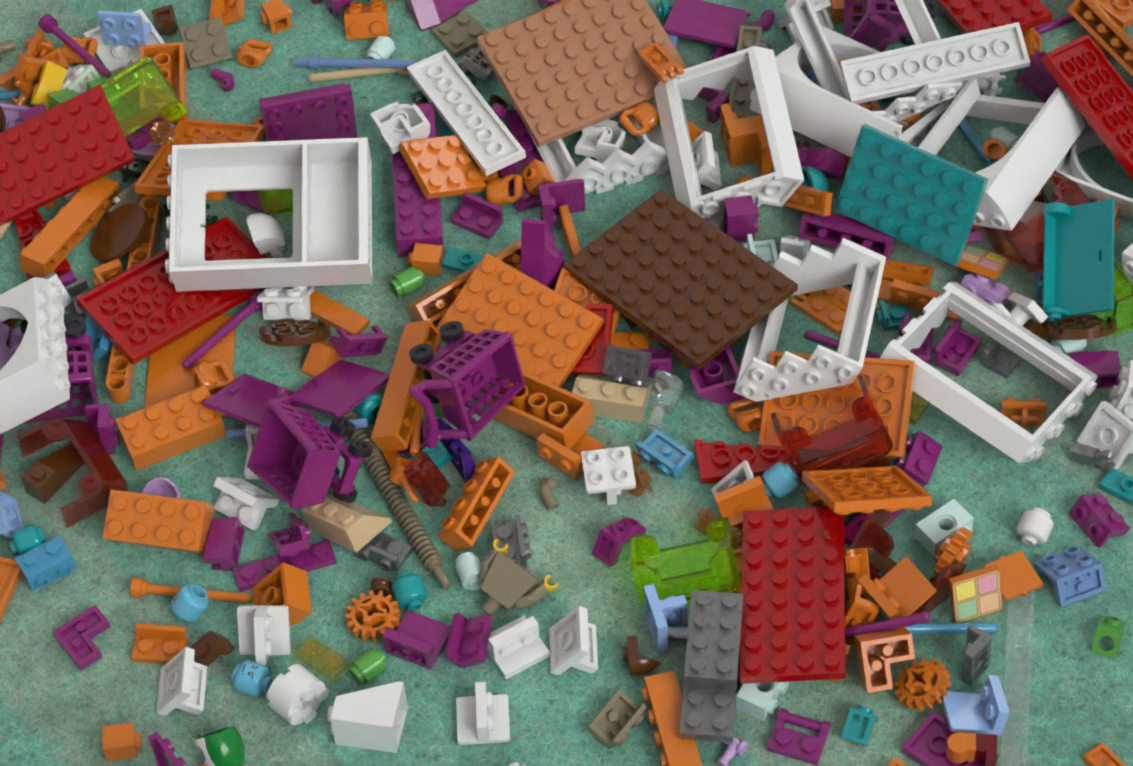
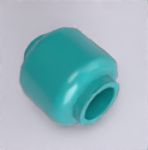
M374 392L355 406L353 412H356L360 419L367 418L368 424H374L383 397Z
M28 524L13 531V541H10L9 545L14 556L47 542V538L41 526L37 527L34 524Z
M405 572L396 576L395 582L391 586L395 601L398 602V607L407 608L408 611L420 609L422 603L428 597L422 577L414 574V572Z

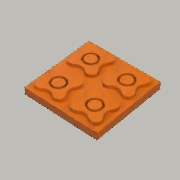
M897 465L802 471V481L833 512L839 515H847L854 512L873 513L874 510L878 509L889 512L901 509L920 510L923 506H932V496Z

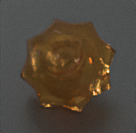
M164 121L153 122L151 125L150 134L153 137L152 141L154 144L166 145L174 143L176 133L171 125L166 124Z

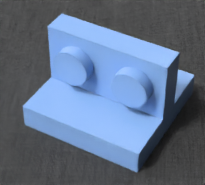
M654 584L644 586L645 616L658 655L668 653V627H687V601L685 595L669 596L664 600H659Z

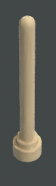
M356 68L310 74L308 80L313 83L399 72L403 76L409 74L407 68Z

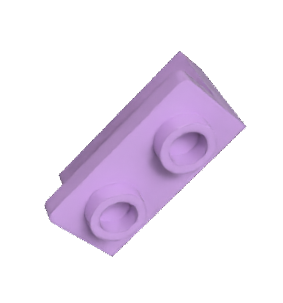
M976 273L964 276L960 285L988 304L992 305L993 302L1001 303L1003 306L1010 304L1007 298L1012 292L1009 291L1006 285L996 283L992 279Z

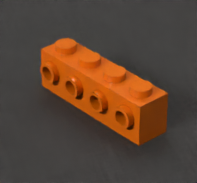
M499 456L482 460L475 466L474 475L464 485L463 494L454 502L452 506L453 511L441 525L442 529L438 537L453 551H460L474 545L515 473Z

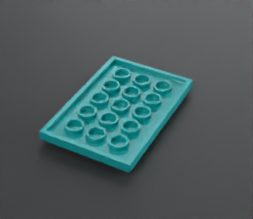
M864 124L861 126L834 210L956 266L960 263L989 179Z

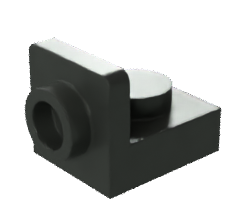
M133 153L136 161L120 170V173H123L122 182L127 183L130 176L140 178L152 159Z

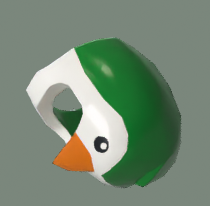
M235 726L222 728L202 736L200 734L192 736L194 745L199 746L205 756V761L200 766H243L245 748L242 737Z

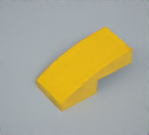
M46 61L43 64L40 80L34 87L30 104L36 106L44 103L48 110V94L61 90L67 69Z

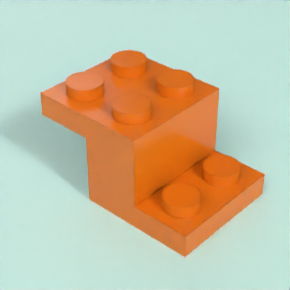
M729 103L720 105V135L730 166L757 162L761 175L771 172V168H774L761 115L737 119L736 112H732Z

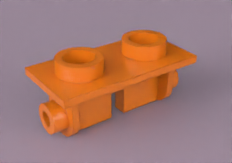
M868 548L845 549V555L843 556L846 565L848 587L846 596L848 598L856 584H861L858 580L865 573L870 577ZM862 586L861 598L871 599L872 596Z

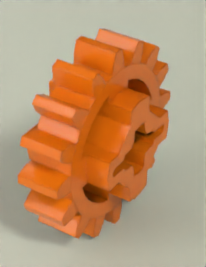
M961 527L955 536L951 533L934 557L938 561L933 570L934 574L944 579L951 570L955 573L958 571L972 549L968 545L973 537L971 531Z
M370 590L368 596L360 593V599L352 598V606L346 607L347 614H345L348 631H353L354 638L362 636L363 642H366L368 638H372L373 643H376L377 637L383 639V634L387 628L394 631V627L400 625L399 619L401 614L398 602L393 601L390 594L384 597L383 591H380L378 595H374L373 590Z
M923 657L921 663L913 660V666L908 667L905 665V673L897 674L900 681L894 682V686L897 688L894 691L902 705L904 707L908 706L911 711L917 707L920 712H923L925 706L933 709V703L935 701L942 703L940 697L942 695L948 696L949 693L945 688L952 685L949 681L951 676L942 662L938 663L935 658L928 662Z

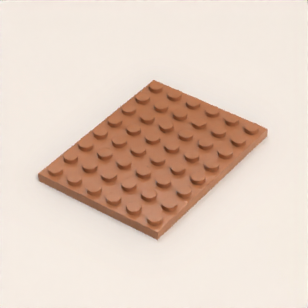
M570 0L477 37L479 47L538 147L620 115L623 111L634 108L641 102L654 101V88L660 82V79L639 59L637 52L657 42L683 70L687 69V66L646 0Z

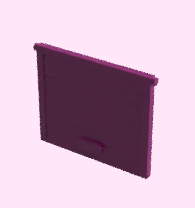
M676 0L663 29L667 34L734 49L739 37L740 25H744L747 16H750V12L702 0Z
M340 359L290 395V403L322 412L335 418H341L368 396L388 383L390 374Z
M244 373L204 401L203 406L260 427L268 400L275 399L279 386ZM287 390V394L289 396L294 393L290 390ZM289 403V404H288L289 406H293V407H296V406H297L296 404H293V403Z

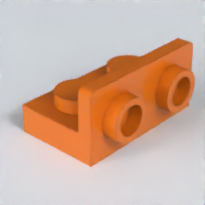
M136 623L134 628L136 639L131 659L132 662L168 663L181 650L187 647L188 636L186 629L178 625L163 626L153 623Z

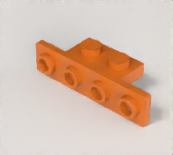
M211 0L209 20L221 17L225 29L226 25L243 18L245 0Z
M882 278L877 299L896 305H906L907 308L922 312L923 308L934 297L937 298L941 294H939L940 291L897 279L891 281ZM950 310L945 318L956 321L960 316Z

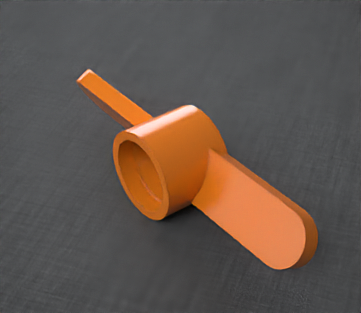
M397 451L384 452V460L390 469L389 479L393 483L404 487L410 498L417 504L420 499L411 484L419 471L418 466L408 459L401 458Z

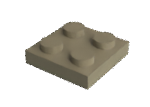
M467 11L431 29V34L454 58L461 56L472 48L478 47L477 37L488 33Z
M221 17L179 27L191 70L232 59Z

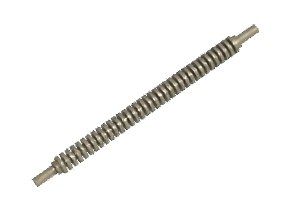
M353 409L341 417L346 420L360 419L356 412H353ZM354 429L353 435L348 436L350 440L361 439L373 446L371 456L365 458L363 462L393 515L399 522L404 534L410 541L415 553L418 555L424 568L435 575L442 589H449L451 583L442 569V557L404 495V492L401 490V487L389 479L390 469L377 446L371 440L367 429Z

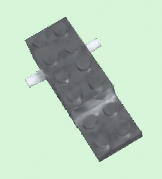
M692 590L688 627H668V637L687 639L679 738L733 742L743 594Z

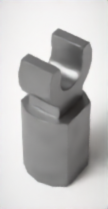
M1075 443L1071 448V460L1092 466L1098 465L1105 471H1110L1115 466V463L1108 461L1114 456V452L1110 450L1100 451L1098 448L1080 443Z

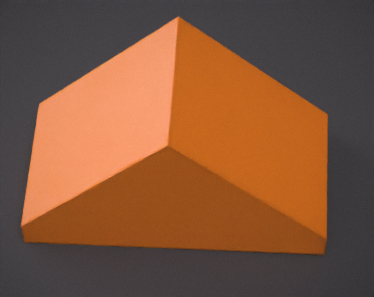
M330 339L311 344L301 369L303 373L315 378L342 359L329 341Z

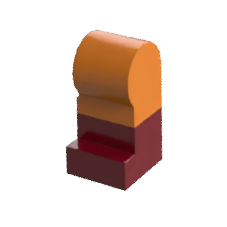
M954 733L948 738L946 757L949 761L956 764L968 761L984 763V766H996L997 735Z

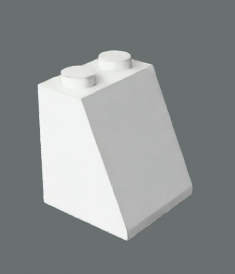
M393 682L336 696L334 706L329 707L327 720L331 722L330 734L334 735L335 744L397 753L408 710L404 682Z

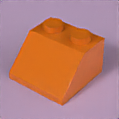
M282 563L252 587L254 605H287L289 607L290 625L300 623L312 613L307 571Z

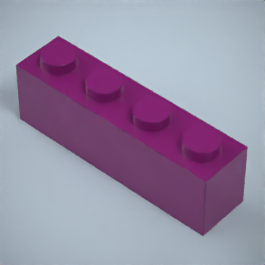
M806 212L802 216L798 237L835 248L845 238L885 256L886 261L892 255L896 243V238L853 218L831 213L830 216H821Z

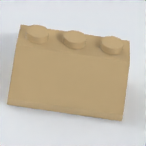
M580 374L576 377L572 393L592 402L594 416L643 423L653 384L645 383V386L631 384V380L621 382L611 380V377Z
M329 495L326 496L325 502L322 504L306 506L300 509L311 531L355 553L392 522L389 517L361 504L340 501L334 496Z

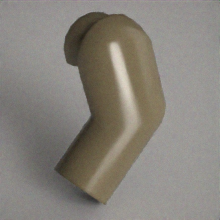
M13 40L0 43V62H2V54L16 50Z
M552 477L541 480L539 484L540 495L548 511L559 506L552 490L556 489L557 484Z

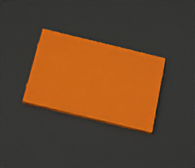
M235 315L218 316L149 356L145 408L196 389L197 387L192 378V369L201 362L225 361L228 362L233 371L236 328L189 369L183 368L182 362ZM216 367V372L221 381H227L220 367ZM216 388L213 391H210L211 396H213L223 388ZM219 412L221 417H230Z

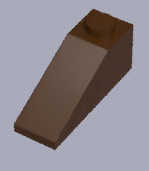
M73 442L38 460L21 477L27 494L46 504L93 453Z

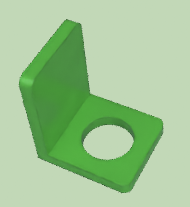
M1101 616L1097 624L1091 649L1092 653L1117 658L1126 622L1114 616ZM1104 636L1111 637L1114 640V647L1110 650L1102 649L1099 645L1100 638Z

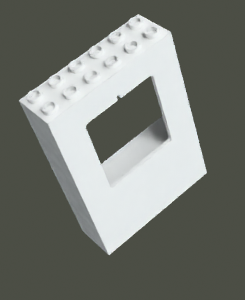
M367 137L172 145V154H168L169 168H172V173L167 178L168 188L171 189V196H167V208L171 212L170 217L166 219L170 238H166V250L169 252V259L165 260L166 273H169V281L174 284L176 292L372 284V159ZM293 190L292 257L205 260L206 229L201 226H206V194L208 192Z

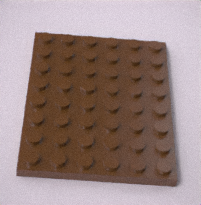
M662 189L563 264V268L570 273V276L608 304H612L615 309L698 370H701L798 290V284Z

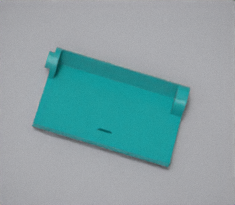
M1114 199L1069 206L1064 203H1048L1044 206L1042 310L1048 316V321L1058 322L1065 317L1113 310Z

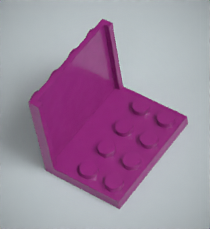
M345 83L259 99L267 141L358 138L350 84L345 86Z

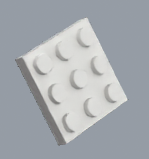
M142 9L132 12L139 13L142 22L151 24L152 29L147 45L165 43ZM100 26L83 33L84 38L92 37L98 41L95 55L100 63L110 70V78L117 76L130 60L135 63L134 68L140 66V47L105 45Z

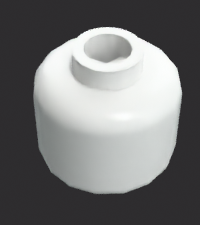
M1033 507L1032 510H1026L1016 529L1018 535L1022 538L1021 541L1032 547L1036 544L1046 543L1054 526L1050 518L1051 515L1037 507Z

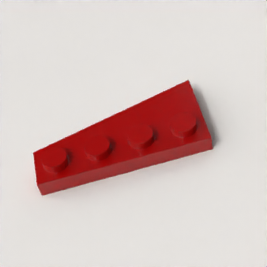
M37 209L15 220L21 250L27 247L33 241L34 236L46 227ZM66 258L54 270L58 277L72 271ZM26 273L27 281L35 277L33 275Z
M694 439L701 484L720 482L744 460L748 461L754 478L762 477V474L777 462L784 464L788 462L797 473L799 471L795 448L772 445L752 447L748 443H740L739 446L726 445L724 441L703 443V440Z

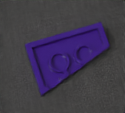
M441 417L437 419L438 431L452 429ZM441 439V443L453 458L451 462L466 484L475 472L472 453L460 439Z

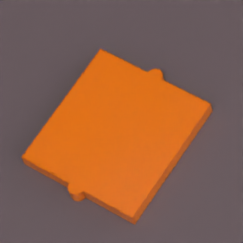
M1022 551L1006 557L1001 556L1000 559L984 565V568L994 564L999 567L1002 597L1005 602L1019 596L1025 597L1027 593L1043 587L1042 581Z

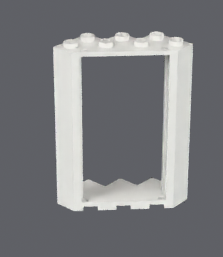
M787 0L784 4L821 88L849 100L842 70L813 8L826 0ZM894 0L915 45L941 39L923 0ZM961 81L956 83L927 84L915 97L897 98L886 110L872 112L897 123L944 100L953 98L963 84Z
M752 46L684 69V73L681 75L675 72L676 78L671 79L667 76L668 82L665 84L660 80L654 88V95L676 199L705 220L720 221V225L723 224L724 199L751 195L753 204H757L758 208L761 204L782 207L802 184L804 177L774 51L772 49ZM733 77L754 80L775 172L702 195L682 98L694 100L703 87L723 91Z
M627 116L638 130L642 129L639 123L633 119V116ZM660 124L644 135L636 136L641 147L633 155L616 149L603 163L586 157L577 168L561 138L541 147L536 145L554 181L562 182L583 179L585 194L594 191L596 194L613 190L615 185L624 182L626 185L642 181L643 176L656 173L658 176L670 170Z
M845 238L842 239L834 254L811 245L803 260H800L781 251L772 266L798 284V290L791 296L853 283L838 351L834 352L818 344L809 360L785 351L776 367L770 365V353L776 350L788 299H786L750 329L734 393L757 402L852 384L863 368L886 257Z
M948 282L943 288L946 292L937 298L934 297L923 308L922 312L925 314L923 316L920 315L917 319L913 318L902 330L904 335L899 336L896 340L893 339L887 345L880 358L915 361L916 367L913 391L1016 462L1023 463L1033 459L1037 460L1045 449L1043 447L1045 441L1053 437L1057 438L1065 427L1063 425L1064 420L1073 415L1077 416L1084 407L1082 401L1086 395H1091L1097 386L1095 381L1098 376L960 284ZM950 310L1072 390L1071 394L1033 435L910 352L911 349L920 348L931 328H939Z

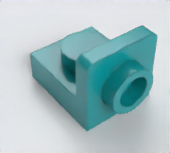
M884 300L879 301L878 310H875V318L877 324L882 325L883 331L899 329L900 321L905 319V313L909 312L906 305L886 308Z
M858 705L857 709L850 707L841 738L867 746L874 723L878 718L872 714L873 709Z

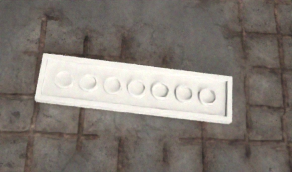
M1017 22L840 61V66L849 100L851 103L860 104L919 91L927 84L956 83L1029 67L1030 59L1020 24Z
M446 50L407 67L410 77L429 102L433 103L435 110L452 132L461 140V144L486 176L526 158L525 150Z

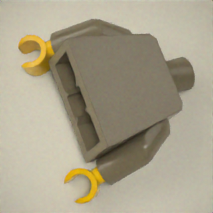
M499 539L494 540L493 549L489 551L481 562V589L490 595L482 608L493 616L502 605L509 610H513L514 608L523 609L535 604L547 593L554 592L558 586V582L554 586L548 585L547 582L551 579V575H547L542 584H540L541 579L506 555L508 544L504 548H498Z

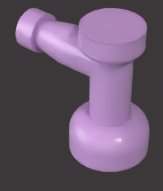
M734 736L732 743L723 742L728 746L717 763L721 766H727L735 754L742 756L749 742L745 740L740 741Z

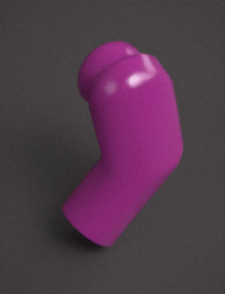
M765 10L759 21L750 22L748 26L762 27V31L769 30L775 21V13L772 10Z
M216 68L211 71V78L220 81V87L224 91L228 92L234 88L235 82L231 73Z

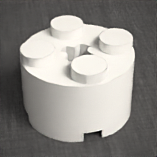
M294 664L288 667L290 672L285 676L280 673L271 684L266 697L270 700V703H267V705L291 725H298L303 721L308 724L316 717L317 712L315 710L327 698L329 689L302 665Z

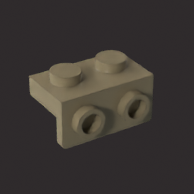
M618 689L585 729L608 749H611L616 744L620 747L630 736L627 733L630 727H637L644 719L645 715L642 713L647 708V705L642 703L638 706L624 692Z

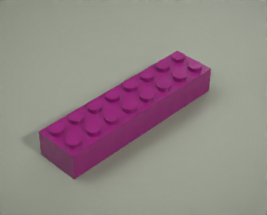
M433 103L415 104L430 123L428 138L437 137ZM398 151L392 154L399 257L409 256V253L414 250L415 243L443 246L444 253L441 198L426 199L402 153Z

